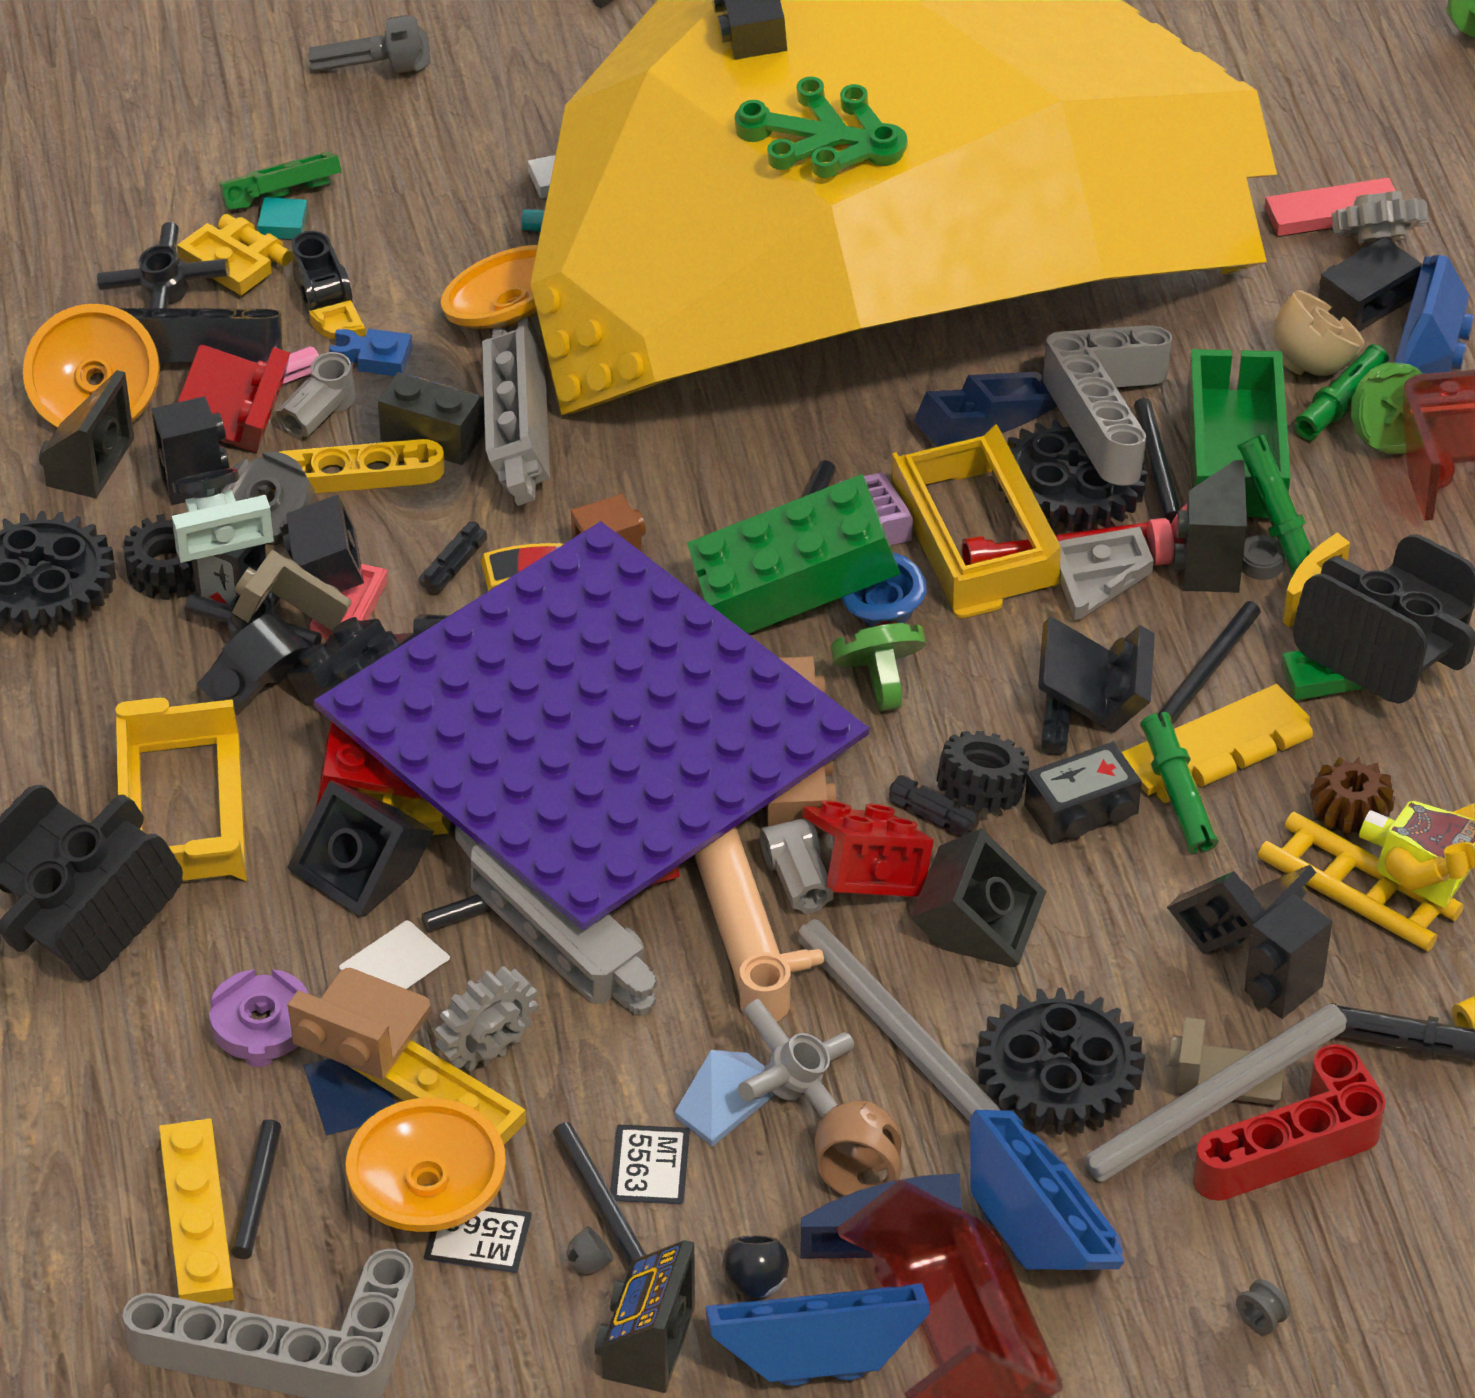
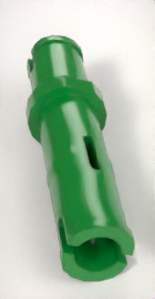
M1376 344L1369 345L1330 386L1322 387L1314 394L1312 403L1295 420V430L1300 437L1309 441L1315 440L1331 422L1340 420L1347 413L1348 405L1352 402L1351 398L1362 378L1371 369L1389 361V356L1385 349Z
M1261 434L1236 446L1241 452L1254 487L1271 523L1268 531L1271 537H1277L1292 575L1313 550L1302 526L1306 523L1303 514H1297L1282 475L1265 439L1266 436Z
M1161 712L1160 717L1162 721L1159 720L1157 713L1151 714L1140 722V727L1144 731L1154 757L1151 763L1152 769L1156 775L1162 778L1185 838L1188 852L1190 854H1197V846H1199L1201 853L1210 851L1218 845L1219 841L1214 834L1188 766L1191 761L1190 755L1186 748L1180 746L1170 714L1168 712Z

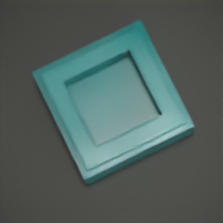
M264 197L258 222V232L263 235L271 234L278 239H293L299 233L304 232L308 214L307 200Z

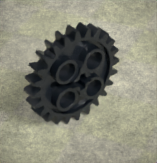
M1057 420L1052 421V428L1047 429L1042 424L1035 423L1034 433L1022 428L1019 432V439L1014 437L1008 438L1007 444L1046 519H1048L1051 529L1058 522L1065 523L1067 531L1070 532L1075 524H1081L1086 531L1091 530L1092 522H1097L1102 527L1108 528L1110 517L1123 522L1125 511L1135 513L1137 502L1143 501L1147 471L1144 470L1145 459H1143L1141 477L1138 482L1130 485H1116L1105 481L1099 475L1071 427H1062ZM998 482V491L1004 492L1000 483ZM1005 495L1004 501H1005L1006 503H1010L1009 500H1008V498H1007L1006 495Z
M40 511L37 519L31 521L25 513H21L20 523L13 524L6 518L2 519L3 530L0 531V628L10 622L12 623L13 633L18 634L24 625L31 626L33 635H37L41 625H48L54 633L58 630V622L64 620L68 625L74 627L76 626L75 615L80 614L90 618L92 617L91 605H105L104 594L113 592L112 580L116 579L113 549L108 547L106 535H97L96 525L91 524L82 528V521L79 516L66 523L63 512H59L53 520H47L44 511Z
M1058 988L1055 998L1051 999L1047 998L1042 989H1037L1036 1001L1030 1002L1026 997L1019 994L1017 995L1016 1009L1009 1005L1001 1004L999 1018L992 1016L987 1018L986 1031H980L978 1048H976L978 1083L986 1085V1094L991 1100L999 1098L1000 1110L1011 1111L1015 1109L1016 1115L1023 1122L1029 1117L1035 1119L1036 1132H1040L1047 1122L1054 1123L1057 1135H1062L1065 1124L1070 1123L1073 1124L1079 1134L1084 1133L1085 1121L1089 1119L1096 1126L1102 1128L1104 1127L1105 1112L1115 1118L1121 1117L1122 1104L1132 1105L1134 1103L1135 1090L1141 1089L1145 1054L1141 1053L1142 1038L1133 1036L1134 1023L1132 1021L1120 1023L1121 1009L1115 1008L1106 1013L1103 1011L1104 998L1102 997L1088 1004L1084 1003L1085 994L1082 990L1072 1000L1066 999L1063 988Z

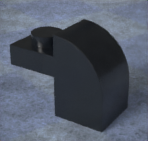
M279 615L262 616L246 626L222 648L225 652L223 656L203 676L197 685L214 702L233 699L237 717L267 683H280L287 676L286 673L293 669L295 663L299 660V655L310 648V646Z

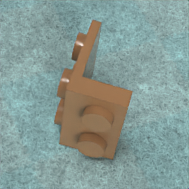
M354 968L341 970L321 998L298 990L287 1004L293 1044L382 1080L431 1012L430 1000L427 997Z

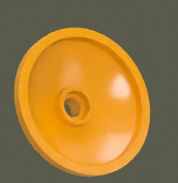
M538 245L521 246L496 253L473 264L460 273L446 287L441 297V307L446 318L452 323L466 328L494 329L516 326L519 323L518 321L536 315L537 310L530 283Z
M83 304L70 307L55 314L38 329L26 350L23 363V380L27 395L34 408L48 423L58 428L60 423L116 370L126 373L133 422L144 412L155 394L160 371L159 357L148 331L132 315L109 305ZM101 373L104 375V379L100 384L91 385L89 383V379L93 374Z
M443 1098L405 1100L377 1112L356 1132L349 1145L346 1157L348 1185L353 1197L361 1208L370 1216L388 1226L414 1232L444 1230L474 1218L494 1200L501 1189L506 1173L505 1148L495 1126L474 1108Z

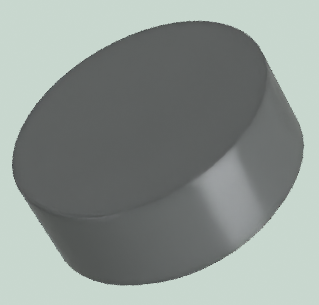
M1256 535L1245 539L1242 572L1245 575L1254 579L1267 580L1278 576L1283 571L1285 556L1277 539L1266 535Z

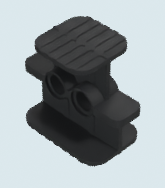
M1418 534L1408 535L1398 543L1393 563L1384 571H1366L1339 556H1333L1323 563L1321 574L1310 577L1303 585L1293 627L1295 645L1309 659L1357 683L1362 688L1368 689L1371 693L1382 697L1384 700L1397 704L1404 703L1415 694L1421 672L1438 661L1453 670H1461L1471 662L1475 647V631L1469 626L1475 606V567L1469 560L1461 557V555Z
M34 785L24 790L0 816V890L5 893H14L20 898L0 919V934L7 944L18 952L25 951L36 940L66 962L77 977L90 981L103 973L108 968V965L119 956L120 952L127 948L133 938L137 937L141 930L153 920L152 918L164 908L163 906L174 897L183 881V870L162 837L157 834H146L140 830L144 816L136 803L126 795L120 794L116 796L91 823H88L60 804L52 791L46 786Z

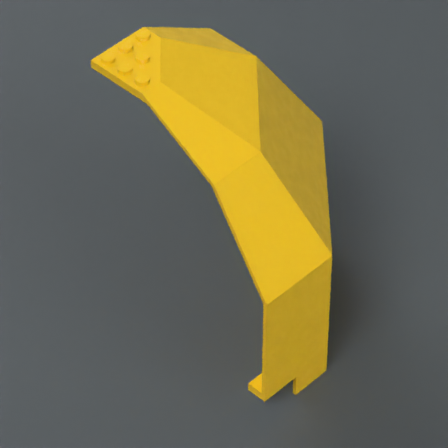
M657 0L565 105L530 284L561 415L574 414L677 377L860 329L1100 280L1221 268L1222 275L1233 274L1266 263L1267 260L1247 179L1272 177L1277 175L1257 90L1244 81L1238 82L1226 74V69L1201 52L1192 51L1182 44L1180 38L1159 24L1150 23L1138 15L1139 11L1123 0H780L785 17L788 51L734 60L730 42L722 43L718 16L723 15V12H714L712 0ZM813 76L823 81L825 98L845 125L862 129L854 115H849L841 109L840 92L844 87L858 84L867 89L868 105L882 123L897 125L906 132L908 145L903 153V157L895 164L879 166L866 159L841 169L833 177L821 178L813 173L811 156L795 162L791 168L785 170L774 169L768 161L767 148L772 141L788 139L795 143L808 137L772 131L762 141H744L736 133L735 113L743 102L759 100L772 113L818 121L810 109L801 105L797 98V83L802 78ZM839 144L832 148L839 152L852 145Z

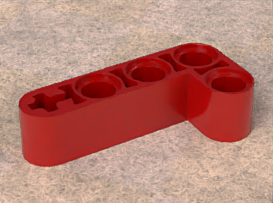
M1332 1044L1322 1047L1314 1056L1309 1090L1310 1098L1220 1128L1202 1136L1197 1145L1193 1183L1198 1193L1209 1200H1227L1374 1147L1380 1139L1386 1100L1359 1056L1352 1049L1344 1045Z

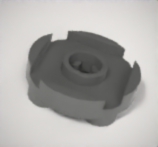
M270 451L261 453L263 455L261 458H256L250 462L245 458L235 464L232 468L238 469L240 479L226 485L223 491L232 489L235 500L240 501L257 497L260 492L268 494L271 489H275V497L269 503L274 542H270V544L278 545L284 543L283 534L289 533L286 514L312 504L315 490L304 470L295 459L280 452Z

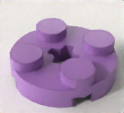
M255 969L242 971L229 977L217 987L211 999L212 1008L209 1016L214 1040L224 1051L237 1058L245 1059L247 1064L254 1067L267 1066L274 1058L290 1053L298 1046L293 1044L287 1004L298 990L309 994L306 987L293 975L273 969L272 976H256ZM255 1010L259 1013H265L268 1010L272 1011L268 1018L261 1020L252 1019L251 1012Z

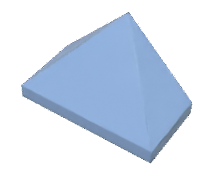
M711 1050L675 1111V1119L713 1147L775 1096L770 1091L750 1102H746L738 1093L739 1084L763 1072L765 1066L748 1053Z

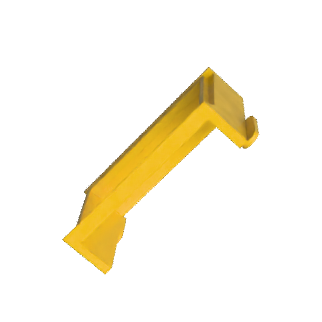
M997 424L981 437L903 456H898L897 452L892 453V486L907 506L913 518V530L953 609L954 616L963 619L996 611L1003 606L1002 598L1060 584L1061 546ZM994 471L1033 549L965 566L925 485L947 479L961 480Z
M151 698L119 703L115 708L118 795L124 794L132 799L141 813L142 752L217 744L221 837L191 840L184 845L169 846L182 867L183 880L232 875L247 882L241 747L233 699L169 707V702L165 698Z

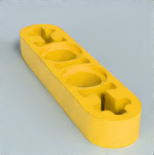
M427 439L280 452L292 457L300 464L315 493L428 484L440 479L445 469L442 446L435 441ZM423 460L428 461L426 463H419V461ZM376 461H383L389 464L388 467L380 470H372L367 467L368 464ZM404 461V465L399 466L398 462ZM329 465L343 467L342 471L334 474H327L321 471L322 468ZM311 469L312 473H306V470Z

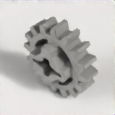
M1401 191L1360 195L1356 197L1354 206H1347L1346 209L1335 210L1336 212L1331 213L1335 236L1344 235V237L1358 235L1359 244H1372L1383 237L1392 242L1405 239L1404 235H1407L1406 230L1429 223L1427 202L1424 199L1417 200V198L1403 200Z
M505 966L500 967L495 976L489 970L485 971L482 978L477 980L476 984L472 980L468 981L466 985L467 991L462 996L453 995L448 1010L441 1012L440 1017L445 1023L434 1031L440 1038L435 1043L436 1047L458 1069L464 1066L468 1071H473L478 1062L484 1067L489 1066L491 1060L496 1058L498 1054L501 1057L506 1055V1046L510 1042L519 1043L525 1028L532 1025L533 1021L528 1015L538 1009L539 1005L533 1000L538 995V992L515 968L510 972Z

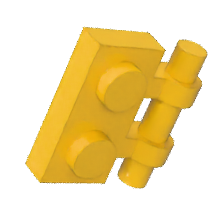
M224 214L218 222L219 229L207 223L177 244L178 257L186 263L227 258L230 266V275L212 279L241 296L272 273V262H276L281 266H287L292 260V252L283 247V242L271 234L263 235L256 231L254 224L242 217L236 219L229 214Z

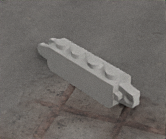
M529 317L518 321V329L508 332L504 327L492 329V338L482 341L486 452L502 487H505L508 493L514 495V500L518 506L534 501L536 484L550 479L545 358L538 347L536 329Z
M458 826L455 828L456 841L471 859V889L590 1003L605 1004L614 997L625 1009L628 1008L629 1012H632L633 1015L637 1014L640 1017L647 1013L651 1014L653 1006L656 1005L655 993L653 992L657 988L656 976L653 975L654 972H650V968L643 962L644 946L632 929L623 928L608 913L582 931Z

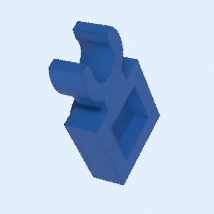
M338 329L335 332L336 345H330L329 352L344 354L351 363L358 362L359 372L395 376L398 372L404 373L413 348L412 334L368 329L366 337H361L351 330Z

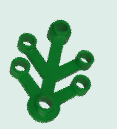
M813 76L802 78L797 83V98L801 105L810 109L818 121L772 113L759 100L743 102L735 113L736 133L744 141H762L772 131L808 137L795 143L788 139L772 141L767 148L768 161L774 169L785 170L791 168L795 162L811 156L813 173L821 178L833 177L841 169L866 159L879 166L895 164L903 157V153L908 145L906 132L897 125L882 123L868 105L867 89L858 84L844 87L840 92L841 109L849 115H854L862 129L845 125L826 100L823 81ZM839 144L852 145L839 152L832 148Z

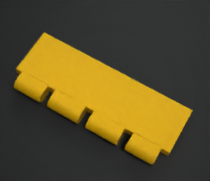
M1278 684L1174 729L1180 746L1186 748L1190 755L1191 761L1188 766L1194 782L1200 787L1237 771L1236 764L1241 769H1244L1275 755L1277 747L1284 751L1313 737L1310 716ZM1145 741L1123 751L1122 754L1142 781L1141 789L1148 796L1156 793V796L1163 803L1170 802L1161 776L1156 775L1152 769L1151 763L1154 757L1148 742Z

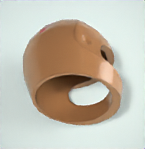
M856 1099L834 1106L819 1121L814 1139L818 1170L823 1180L834 1191L846 1196L862 1189L900 1179L901 1161L899 1155L902 1147L900 1131L891 1115L879 1105L871 1101ZM888 1168L887 1177L879 1183L871 1185L862 1184L857 1179L858 1175L864 1171H881Z

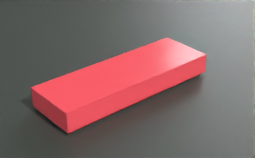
M1389 178L1265 197L1264 209L1277 236L1333 228L1331 213L1336 212L1335 210L1346 209L1347 206H1354L1357 196L1396 190Z

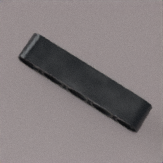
M118 308L136 318L148 331L157 349L159 362H193L200 345H205L252 362H259V360L268 362L273 347L283 350L281 312L278 310L258 308Z

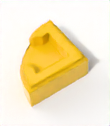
M351 300L309 311L311 326L327 338L336 340L335 332L338 329H348L355 332L358 336L366 337L365 327Z

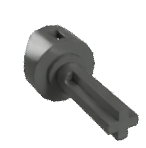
M411 15L387 18L385 36L379 35L309 47L310 52H308L313 72L383 61L389 58L395 72L401 74L419 71L430 63L427 32L418 26L417 19Z

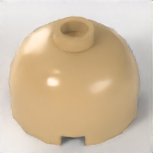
M1302 290L1293 292L1278 312L1273 331L1275 343L1284 354L1283 364L1292 372L1298 375H1302L1305 371L1316 376L1332 375L1343 370L1355 359L1365 341L1360 332L1345 317L1338 321L1328 312L1332 308L1331 306Z

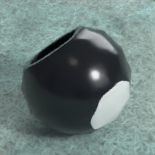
M763 1235L733 1238L726 1247L722 1260L725 1281L737 1294L752 1299L769 1297L780 1290L787 1280L790 1265L786 1248L775 1237Z

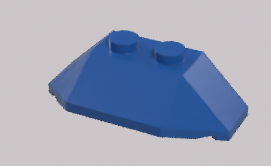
M1442 255L1424 257L1395 363L1410 364L1418 368L1423 375H1427L1434 383L1436 391L1449 386L1453 369H1462L1467 344L1460 343V341H1469L1474 322V314L1467 313L1469 294L1448 256Z
M975 1110L970 1117V1193L984 1211L985 1219L998 1230L1009 1245L1014 1259L1023 1265L1025 1269L1119 1270L1125 1262L1122 1256L1121 1238L1066 1164L1039 1137L1022 1127L1023 1121L1013 1111Z
M921 1283L904 1285L902 1287H885L730 1303L728 1305L705 1306L711 1336L769 1382L779 1381L784 1385H801L809 1382L812 1377L833 1375L837 1379L851 1380L864 1376L865 1372L879 1371L930 1314V1303Z

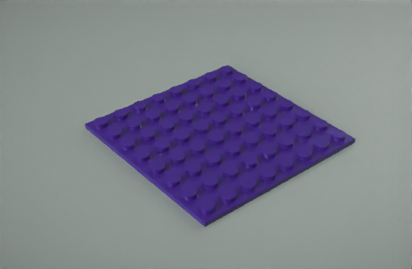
M602 521L314 700V707L582 931L868 736L870 729Z

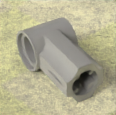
M327 352L314 359L311 364V376L276 410L277 422L284 427L288 435L298 440L308 437L332 412L344 411L353 405L356 399V392L349 358L338 352Z
M802 818L760 829V845L765 863L770 871H777L792 909H798L804 914L821 911L827 902L833 900V890L826 886L828 875L820 858V845L814 824Z

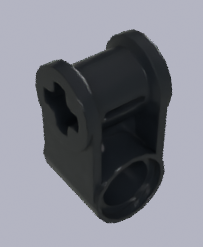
M313 230L304 231L295 236L291 243L294 280L300 290L307 313L320 306L340 301H352V290L344 266L340 264L328 236Z

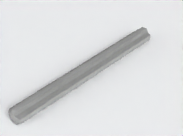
M812 919L808 924H803L798 930L800 934L798 938L799 943L807 950H822L824 962L821 966L969 1122L975 1110H1000L987 1094L821 921Z
M1328 1004L1088 1153L1085 1157L1087 1170L1098 1182L1110 1178L1343 1032L1347 1022L1345 1015L1335 1004Z

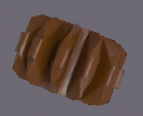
M1359 756L1353 763H1347L1344 759L1338 757L1333 766L1322 765L1318 777L1315 778L1314 783L1311 785L1310 799H1312L1311 805H1313L1314 820L1324 821L1326 829L1330 831L1341 830L1345 839H1347L1351 832L1360 834L1363 822L1370 810L1390 817V812L1393 811L1395 802L1391 775L1381 774L1378 763L1368 766L1363 765Z

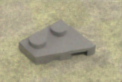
M1140 527L1058 541L1061 546L1060 584L1074 620L1084 618L1150 575L1153 570L1154 560Z

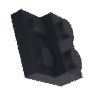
M352 617L334 627L332 630L333 634L328 637L326 643L314 645L301 653L293 669L286 674L304 705H314L316 698L413 639L416 635L415 633L393 634L392 631L386 632L379 619L358 620L357 617Z

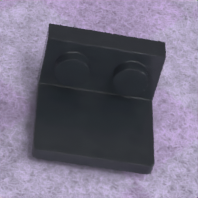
M1049 617L1043 623L1038 687L1051 698L1064 703L1085 715L1089 720L1097 722L1115 733L1151 702L1155 633L1139 625L1125 638L1117 639L1110 650L1054 617Z
M1309 864L1263 884L1252 891L1249 885L1242 881L1236 872L1233 871L1178 895L1167 906V909L1203 954L1222 946L1226 951H1229L1251 935L1253 924L1290 895L1295 893L1300 898H1303L1308 892L1304 885L1317 872Z

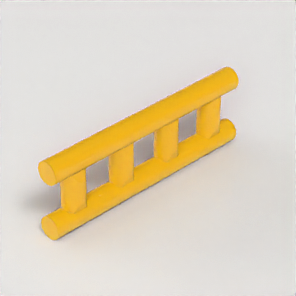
M1295 811L1289 815L1285 823V829L1294 833V836L1282 849L1269 841H1265L1258 851L1257 857L1286 874L1309 865V863L1301 860L1300 857L1312 844L1336 856L1333 862L1324 871L1312 866L1317 873L1306 885L1427 952L1432 949L1437 940V934L1427 929L1439 914H1442L1456 921L1464 909V904L1454 898L1451 899L1446 908H1443L1412 891L1406 890L1398 883L1379 874L1376 868L1379 857ZM1354 867L1379 880L1366 895L1342 882ZM1397 890L1421 903L1409 918L1384 905Z

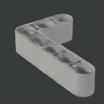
M1143 325L1061 331L1049 335L1046 341L1042 381L1099 475L1105 481L1112 484L1130 485L1139 481L1146 443L1144 430L1116 387L1153 385L1166 380L1172 334L1162 327Z
M384 1249L371 1255L365 1263L341 1331L156 1293L140 1294L129 1300L123 1309L122 1317L128 1350L137 1362L145 1365L304 1398H381L415 1307L416 1292L413 1264L409 1256L397 1249Z

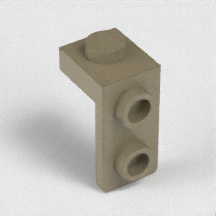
M271 550L257 571L248 567L237 583L234 591L240 597L232 613L249 622L268 594L272 592L325 627L333 630L334 627L342 622L352 601L341 594L334 586L325 584L302 569L293 560Z
M1185 1017L1183 1036L1172 1035L1168 1066L1179 1068L1176 1092L1186 1093L1252 1051L1203 1045L1206 1019ZM1284 1069L1234 1100L1278 1105L1281 1099Z

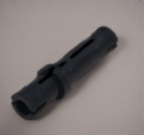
M1336 1005L1347 1020L1345 1030L1338 1034V1037L1422 1051V1057L1433 1058L1434 1054L1473 1060L1475 1062V1029L1439 1023V1018L1429 1016L1428 1021L1384 1012Z

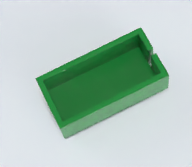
M1191 349L1187 396L1192 488L1232 461L1243 460L1241 452L1236 445L1244 443V441L1255 436L1265 434L1267 444L1289 493L1291 476L1282 351L1241 350L1237 390L1229 389L1232 350ZM1244 462L1246 517L1268 518Z
M863 474L687 542L704 600L747 634L901 574L879 511Z

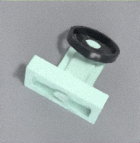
M238 469L213 470L183 477L172 482L174 493H187L194 497L185 500L187 513L172 516L176 551L180 563L274 542L271 511L266 495L236 501L232 489L223 491L226 485L240 479Z

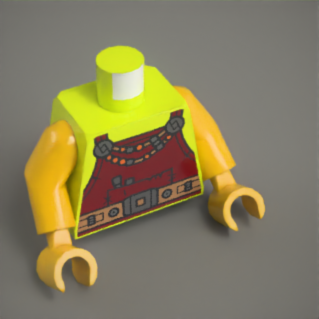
M1411 801L1407 803L1396 820L1370 810L1363 822L1359 837L1383 847L1376 867L1379 874L1398 883L1406 890L1412 891L1438 906L1446 908L1471 869L1475 868V803L1451 812L1417 801Z

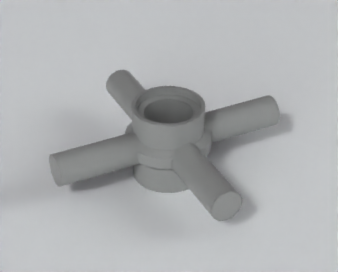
M756 999L743 1009L744 1014L773 1052L763 1072L739 1084L738 1093L744 1101L750 1102L772 1091L782 1099L796 1100L804 1094L821 1118H823L829 1110L838 1105L821 1083L823 1073L829 1067L830 1061L853 1050V1038L848 1033L842 1032L824 1042L807 1033H798L789 1039L760 999Z

